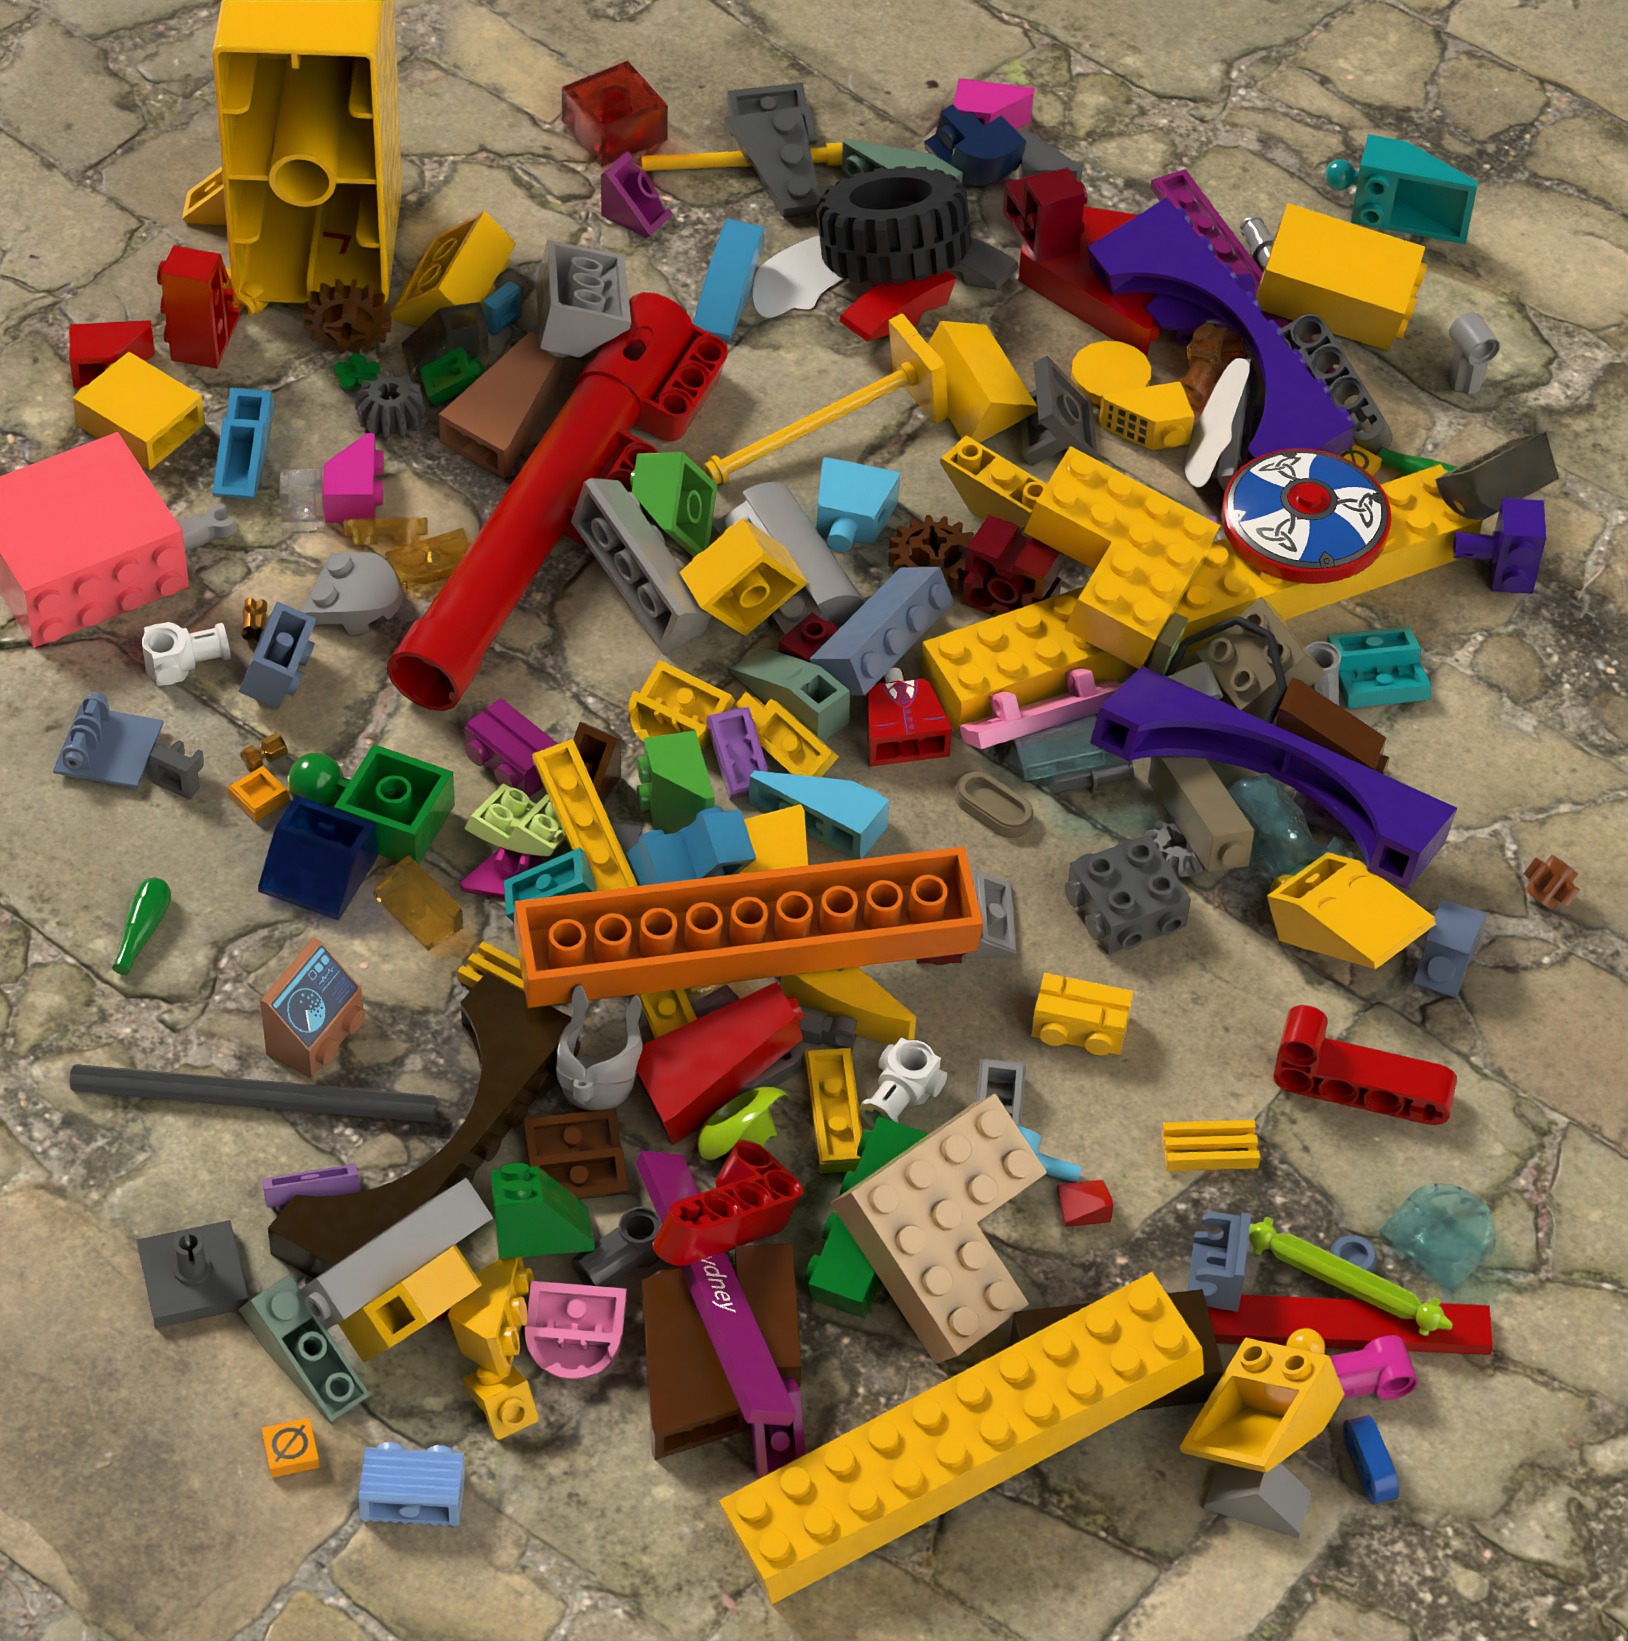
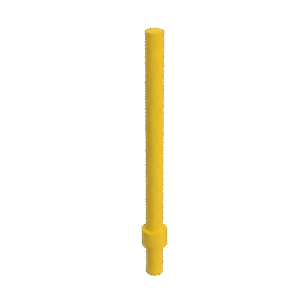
M842 142L826 143V147L810 148L813 163H827V167L842 166ZM741 151L641 156L642 169L645 171L753 166L751 162L748 163Z

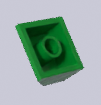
M510 1163L502 1166L499 1170H491L494 1225L499 1259L595 1251L588 1206L538 1166L529 1167L524 1163Z

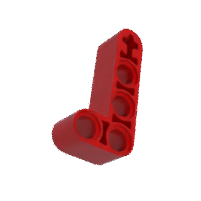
M1299 1005L1292 1007L1288 1011L1273 1074L1274 1082L1278 1087L1291 1093L1418 1123L1440 1125L1448 1121L1457 1085V1075L1453 1070L1441 1064L1325 1038L1328 1019L1321 1010L1312 1006Z
M738 1140L731 1148L716 1178L715 1189L676 1201L671 1205L653 1241V1250L665 1262L672 1265L685 1266L734 1249L737 1245H746L780 1233L784 1230L802 1196L803 1187L801 1183L760 1144L749 1140Z

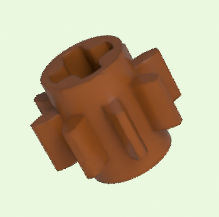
M1551 854L1546 862L1535 857L1523 873L1531 881L1525 890L1550 909H1553L1558 901L1569 906L1580 891L1573 883L1578 873L1553 854Z

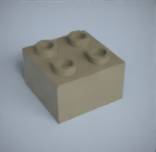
M1262 597L1238 616L1271 631L1275 636L1287 689L1292 678L1301 680L1311 687L1326 674L1284 618ZM1235 625L1219 632L1197 650L1196 653L1203 662L1210 665L1216 680L1239 710L1264 720L1279 691L1267 640L1239 625Z

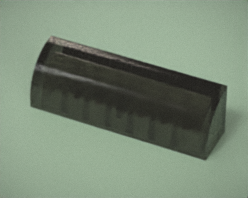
M1542 432L1509 440L1436 478L1435 481L1442 499L1455 513L1468 519L1483 520L1499 512L1502 498L1523 499L1558 480L1559 475L1547 434Z

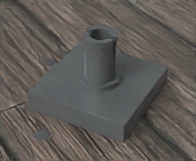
M231 1220L136 1240L155 1329L239 1311L238 1309L249 1301Z

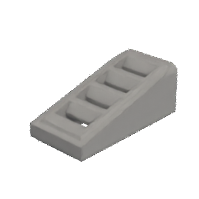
M980 1058L975 1102L996 1093L999 1099L1012 1100V1106H1003L1015 1124L1021 1126L1026 1063ZM988 1082L1013 1085V1091L987 1088Z

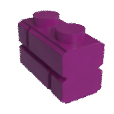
M501 698L487 707L485 713H479L466 723L465 752L474 764L478 766L484 764L494 772L500 785L504 783L510 788L519 789L528 797H531L542 788L543 783L533 763L532 754L557 745V742Z

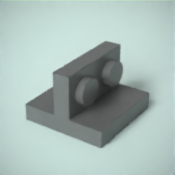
M1048 356L1034 362L1036 390L1030 392V395L1035 401L1038 411L1020 421L1023 458L1033 466L1064 449L1068 450L1071 446L1098 460L1092 400Z

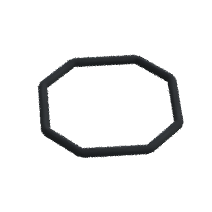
M1232 617L1193 634L1180 643L1164 675L1166 677L1176 672L1188 646L1235 625H1239L1266 638L1279 688L1264 721L1270 724L1273 723L1287 691V684L1275 636L1271 631L1242 617Z

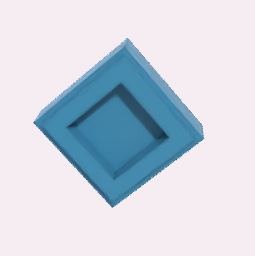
M509 281L482 301L483 330L495 336L521 317V287Z

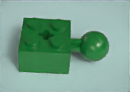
M375 744L372 745L351 780L344 778L341 767L333 758L322 753H309L298 758L291 766L287 777L289 792L300 805L311 809H321L333 804L335 801L337 802L334 806L338 841L415 868L422 861L455 806L453 771Z

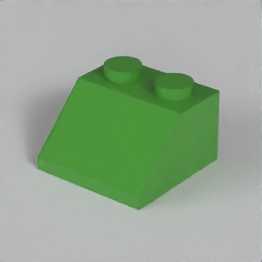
M683 451L637 454L636 466L630 477L631 493L637 497L638 501L660 527L695 557L709 547L718 484Z
M696 730L644 738V757H637L638 775L641 784H643L637 785L640 810L648 811L654 829L663 830L664 834L677 833L679 830L689 827L696 820V815L699 812L713 808L715 805L714 793Z

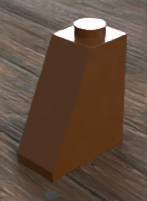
M1292 678L1279 707L1276 726L1385 775L1390 757L1383 755L1386 737L1301 680Z

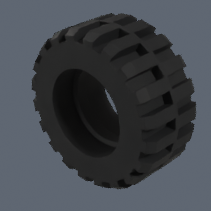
M895 166L894 169L879 168L874 169L873 172H860L854 174L852 178H843L837 181L835 186H829L817 204L819 237L824 264L838 277L843 279L850 278L852 282H870L874 285H882L888 282L901 284L908 280L926 279V276L930 275L937 276L944 273L946 268L952 269L957 266L960 260L965 258L972 244L967 191L952 174L946 175L944 171L939 169L928 170L927 167L919 166L915 168Z

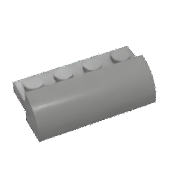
M766 482L744 490L743 494L747 501L713 522V524L722 536L727 528L736 524L743 517L788 549L808 583L772 613L785 635L811 612L825 621L832 622L837 627L847 622L861 608L865 601L789 488L781 483Z

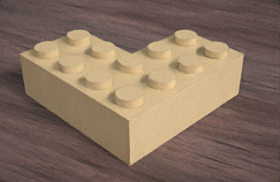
M996 1093L973 1103L831 1202V1205L935 1364L960 1355L1011 1318L1014 1312L1020 1311L1029 1305L977 1224V1222L1047 1173Z

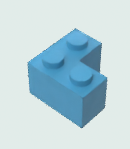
M713 807L699 812L696 815V820L689 827L683 828L677 833L664 834L663 830H653L639 836V842L625 854L638 886L739 874L756 860L741 810L722 812L720 807Z

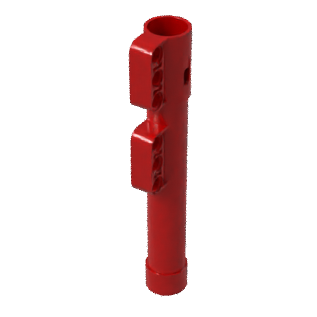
M641 292L631 297L629 300L631 316L629 330L596 349L574 382V391L423 617L413 623L388 660L387 674L392 684L403 696L413 703L436 711H446L454 708L482 667V657L562 534L588 547L571 523L585 481L591 478L618 480L627 492H632L630 477L636 466L637 454L658 453V451L651 444L630 434L631 428L637 426L665 441L679 440L684 436L713 391L728 355V347L719 337L694 325L684 309L670 298L649 292Z

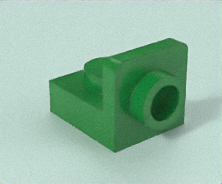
M462 347L419 369L427 397L435 406L462 393L486 372L482 362L477 357L471 359Z

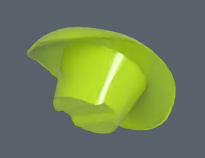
M759 1087L747 1091L721 1106L705 1120L698 1132L697 1147L701 1157L705 1160L719 1158L731 1150L738 1140L753 1141L765 1148L766 1141L776 1138L778 1134L769 1106L777 1099L786 1098L789 1095L775 1087Z

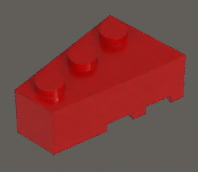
M173 245L167 260H162L159 264L157 283L162 285L163 290L160 310L162 314L166 315L164 341L169 343L172 361L218 369L242 313L239 307L231 305L230 301H234L235 293L234 290L226 289L224 283H228L229 276L219 253Z

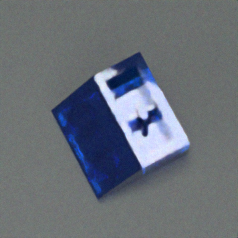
M295 795L275 827L258 884V892L339 921L378 858L376 823Z

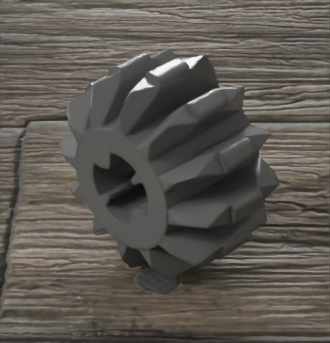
M393 371L389 377H382L376 373L373 381H363L360 391L356 392L355 409L357 410V420L360 422V427L367 428L369 433H375V435L382 433L386 440L393 434L404 438L407 430L417 431L419 421L423 419V414L425 413V403L420 385L412 383L409 375L397 378Z

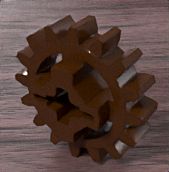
M336 279L335 287H330L323 282L320 284V292L311 290L309 301H305L304 329L312 330L311 339L313 341L323 339V348L326 350L335 345L338 346L339 354H343L346 348H352L355 354H360V347L362 346L372 351L375 350V342L384 343L386 341V333L391 331L392 306L389 303H384L385 294L383 292L372 294L373 285L371 284L360 288L356 279H352L350 285H344L340 279Z
M926 515L925 523H919L916 519L912 518L909 521V529L898 526L896 537H890L888 566L893 567V574L903 567H940L947 586L952 592H956L958 590V581L964 583L970 573L965 570L967 546L974 537V533H962L963 523L961 522L953 526L948 525V517L943 516L939 522H933L931 515Z

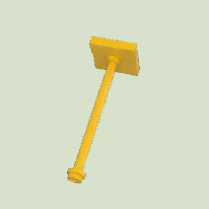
M902 313L889 320L892 374L721 460L717 455L709 457L708 462L702 465L703 471L717 484L724 485L729 482L728 474L902 386L936 425L946 420L949 412L946 364Z

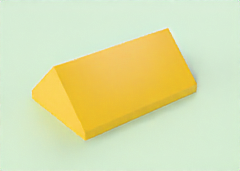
M940 321L928 345L946 364L949 410L947 416L961 439L967 435L976 442L981 443L1038 411L1035 401L986 324Z

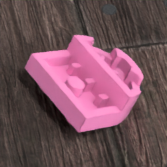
M531 1281L525 1340L536 1364L546 1373L568 1380L590 1378L609 1368L618 1357L622 1347L627 1289Z

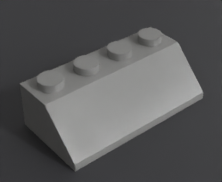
M547 240L536 281L540 349L546 350L550 355L565 358L569 355L581 357L630 328L631 316L625 256Z
M591 478L585 481L571 523L660 651L665 654L705 633L712 615L703 610L697 603L679 573L685 566L678 558L674 559L668 551L660 530L656 526L650 525L642 513L637 497L633 493L627 492L618 480Z

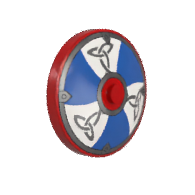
M1298 448L1270 452L1242 466L1234 474L1226 487L1221 514L1223 529L1229 543L1246 562L1273 577L1304 584L1336 582L1352 577L1368 568L1384 550L1391 525V508L1388 498L1380 484L1366 470L1339 455L1320 450Z

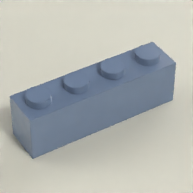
M899 568L810 658L811 663L819 665L850 690V695H865L954 603L941 568Z

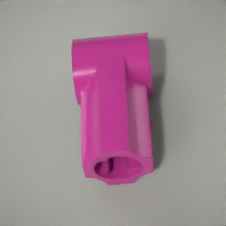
M1383 1336L1368 1343L1361 1351L1330 1356L1345 1393L1342 1399L1376 1393L1379 1398L1385 1400L1397 1399L1408 1395L1418 1385V1379L1404 1340L1399 1336Z

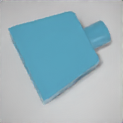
M829 457L823 458L817 509V531L820 535L828 536L827 544L831 549L837 552H847L851 549L853 542L868 545L875 543L898 504L900 472Z

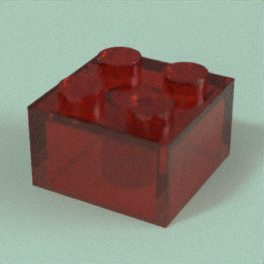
M629 61L562 87V122L601 167L615 162L624 152L629 151L633 155L668 140V105Z

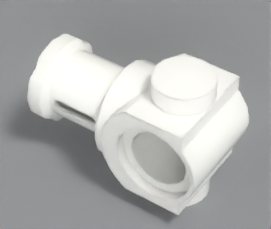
M171 622L144 627L142 648L145 670L148 677L155 681L157 687L183 681L190 670H195L197 662L220 657L223 660L231 659L227 634L223 623L215 624V628L189 633L186 628H180Z
M901 1037L896 1045L889 1044L885 1048L878 1063V1068L883 1070L878 1078L879 1089L871 1099H865L859 1108L861 1116L868 1125L874 1127L878 1116L898 1123V1116L905 1107L911 1108L915 1105L924 1104L930 1095L936 1097L941 1092L948 1074L940 1069L941 1058L935 1055L931 1047L926 1043L918 1040L908 1041Z

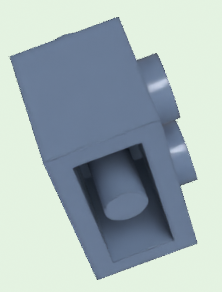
M277 601L261 634L238 692L279 709L285 694L294 696L303 676V672L298 671L297 667L299 664L304 667L306 666L315 645L314 642L308 639L317 618Z

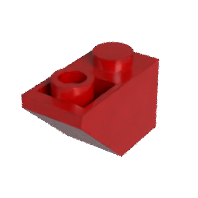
M151 320L69 324V361L73 388L88 385L101 375L110 364L118 361L127 352L134 354L145 362L154 356L155 346Z

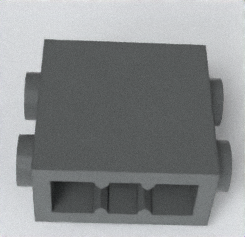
M1149 834L1134 840H1124L1115 847L1095 854H1085L1076 861L1070 862L1068 882L1065 883L1067 899L1074 908H1079L1085 917L1086 927L1090 936L1094 940L1100 941L1107 954L1121 949L1135 948L1143 941L1163 934H1173L1182 927L1187 926L1191 898Z

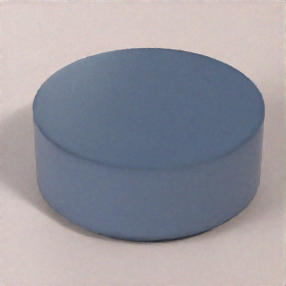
M1348 1235L1337 1239L1333 1243L1330 1253L1374 1273L1377 1263V1252L1368 1240L1360 1236Z

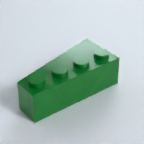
M878 1116L873 1130L866 1129L862 1134L857 1149V1156H860L861 1159L856 1171L849 1170L845 1175L840 1189V1196L929 1135V1133ZM831 1212L822 1234V1239L827 1240L820 1256L816 1254L812 1256L805 1273V1281L809 1282L811 1300L865 1319L882 1281L839 1215Z

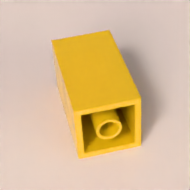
M1287 203L1264 269L1256 299L1262 311L1291 320H1296L1306 314H1315L1325 321L1331 333L1389 351L1394 338H1403L1408 321L1411 320L1418 299L1416 294L1418 288L1421 287L1428 264L1421 262L1425 247Z

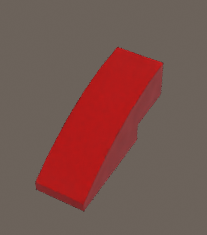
M945 270L942 274L926 276V279L919 281L908 280L901 284L888 282L882 285H875L841 314L839 322L866 342L890 335L889 320L902 313L916 327L923 312L948 304L957 278Z

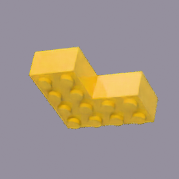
M1070 446L1037 499L1023 532L1095 570L1079 596L1064 630L1139 669L1144 665L1169 617L1174 613L1205 559L1221 525Z

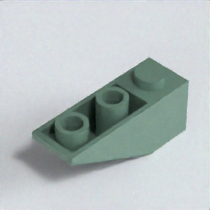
M846 139L843 142L842 171L851 178L854 174L873 172L874 169L879 168L894 169L895 166L915 168L919 166L927 167L928 170H942L946 175L952 174L962 183L963 172L933 154Z
M761 646L730 668V673L764 702L767 703L770 699H773L782 704L823 742L849 724L850 690L819 665Z
M289 1274L252 1298L238 1310L265 1351L325 1419L331 1423L371 1395L328 1330L324 1328L321 1322L316 1321L309 1314L305 1306V1298L295 1280Z

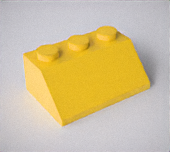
M485 210L435 236L392 307V319L445 335L460 327L464 330L469 328L477 321L481 314L478 309L482 301L494 292L496 286L493 283L497 276L509 266L511 260L508 257L514 249L516 242Z

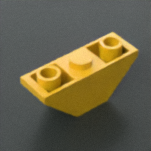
M967 435L940 459L941 466L969 511L984 521L990 514L1005 521L1013 522L1020 526L1019 528L1026 527L1034 505L1047 485Z
M453 1245L339 1322L338 1325L363 1363L431 1322L482 1284L457 1246Z
M522 1257L497 1259L477 1272L475 1275L482 1285L450 1307L448 1313L461 1354L498 1377L509 1376L513 1358L520 1351L519 1335L521 1327L527 1324L531 1281L535 1280L532 1270L525 1268Z

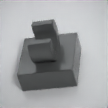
M180 740L175 742L170 748L158 744L149 755L153 783L190 800L200 788L198 772L204 766L203 751L198 749L192 757L184 755V742Z

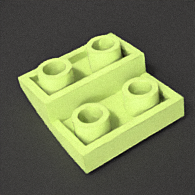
M504 783L470 816L464 828L473 835L502 848L539 856H550L566 839L547 794L536 804L529 800V797L523 791L510 788Z

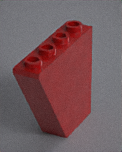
M1084 206L1083 221L1085 228L1084 232L1081 233L1079 251L1040 263L1034 261L1024 244H1022L1018 275L1019 282L1114 341L1131 345L1148 357L1150 342L1159 341L1161 329L1153 321V316L1145 308L1158 294L1125 293L1112 295L1090 268L1087 249L1088 246L1139 214Z

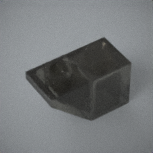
M480 302L439 308L401 343L410 377L420 376L419 369L459 347H462L471 359L477 357L483 365L489 364L488 329Z

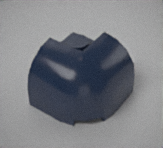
M952 104L941 111L936 134L924 141V149L929 154L937 156L962 171V184L985 187L1001 181L1018 169L1027 141L1002 115L984 126L971 111L963 115Z

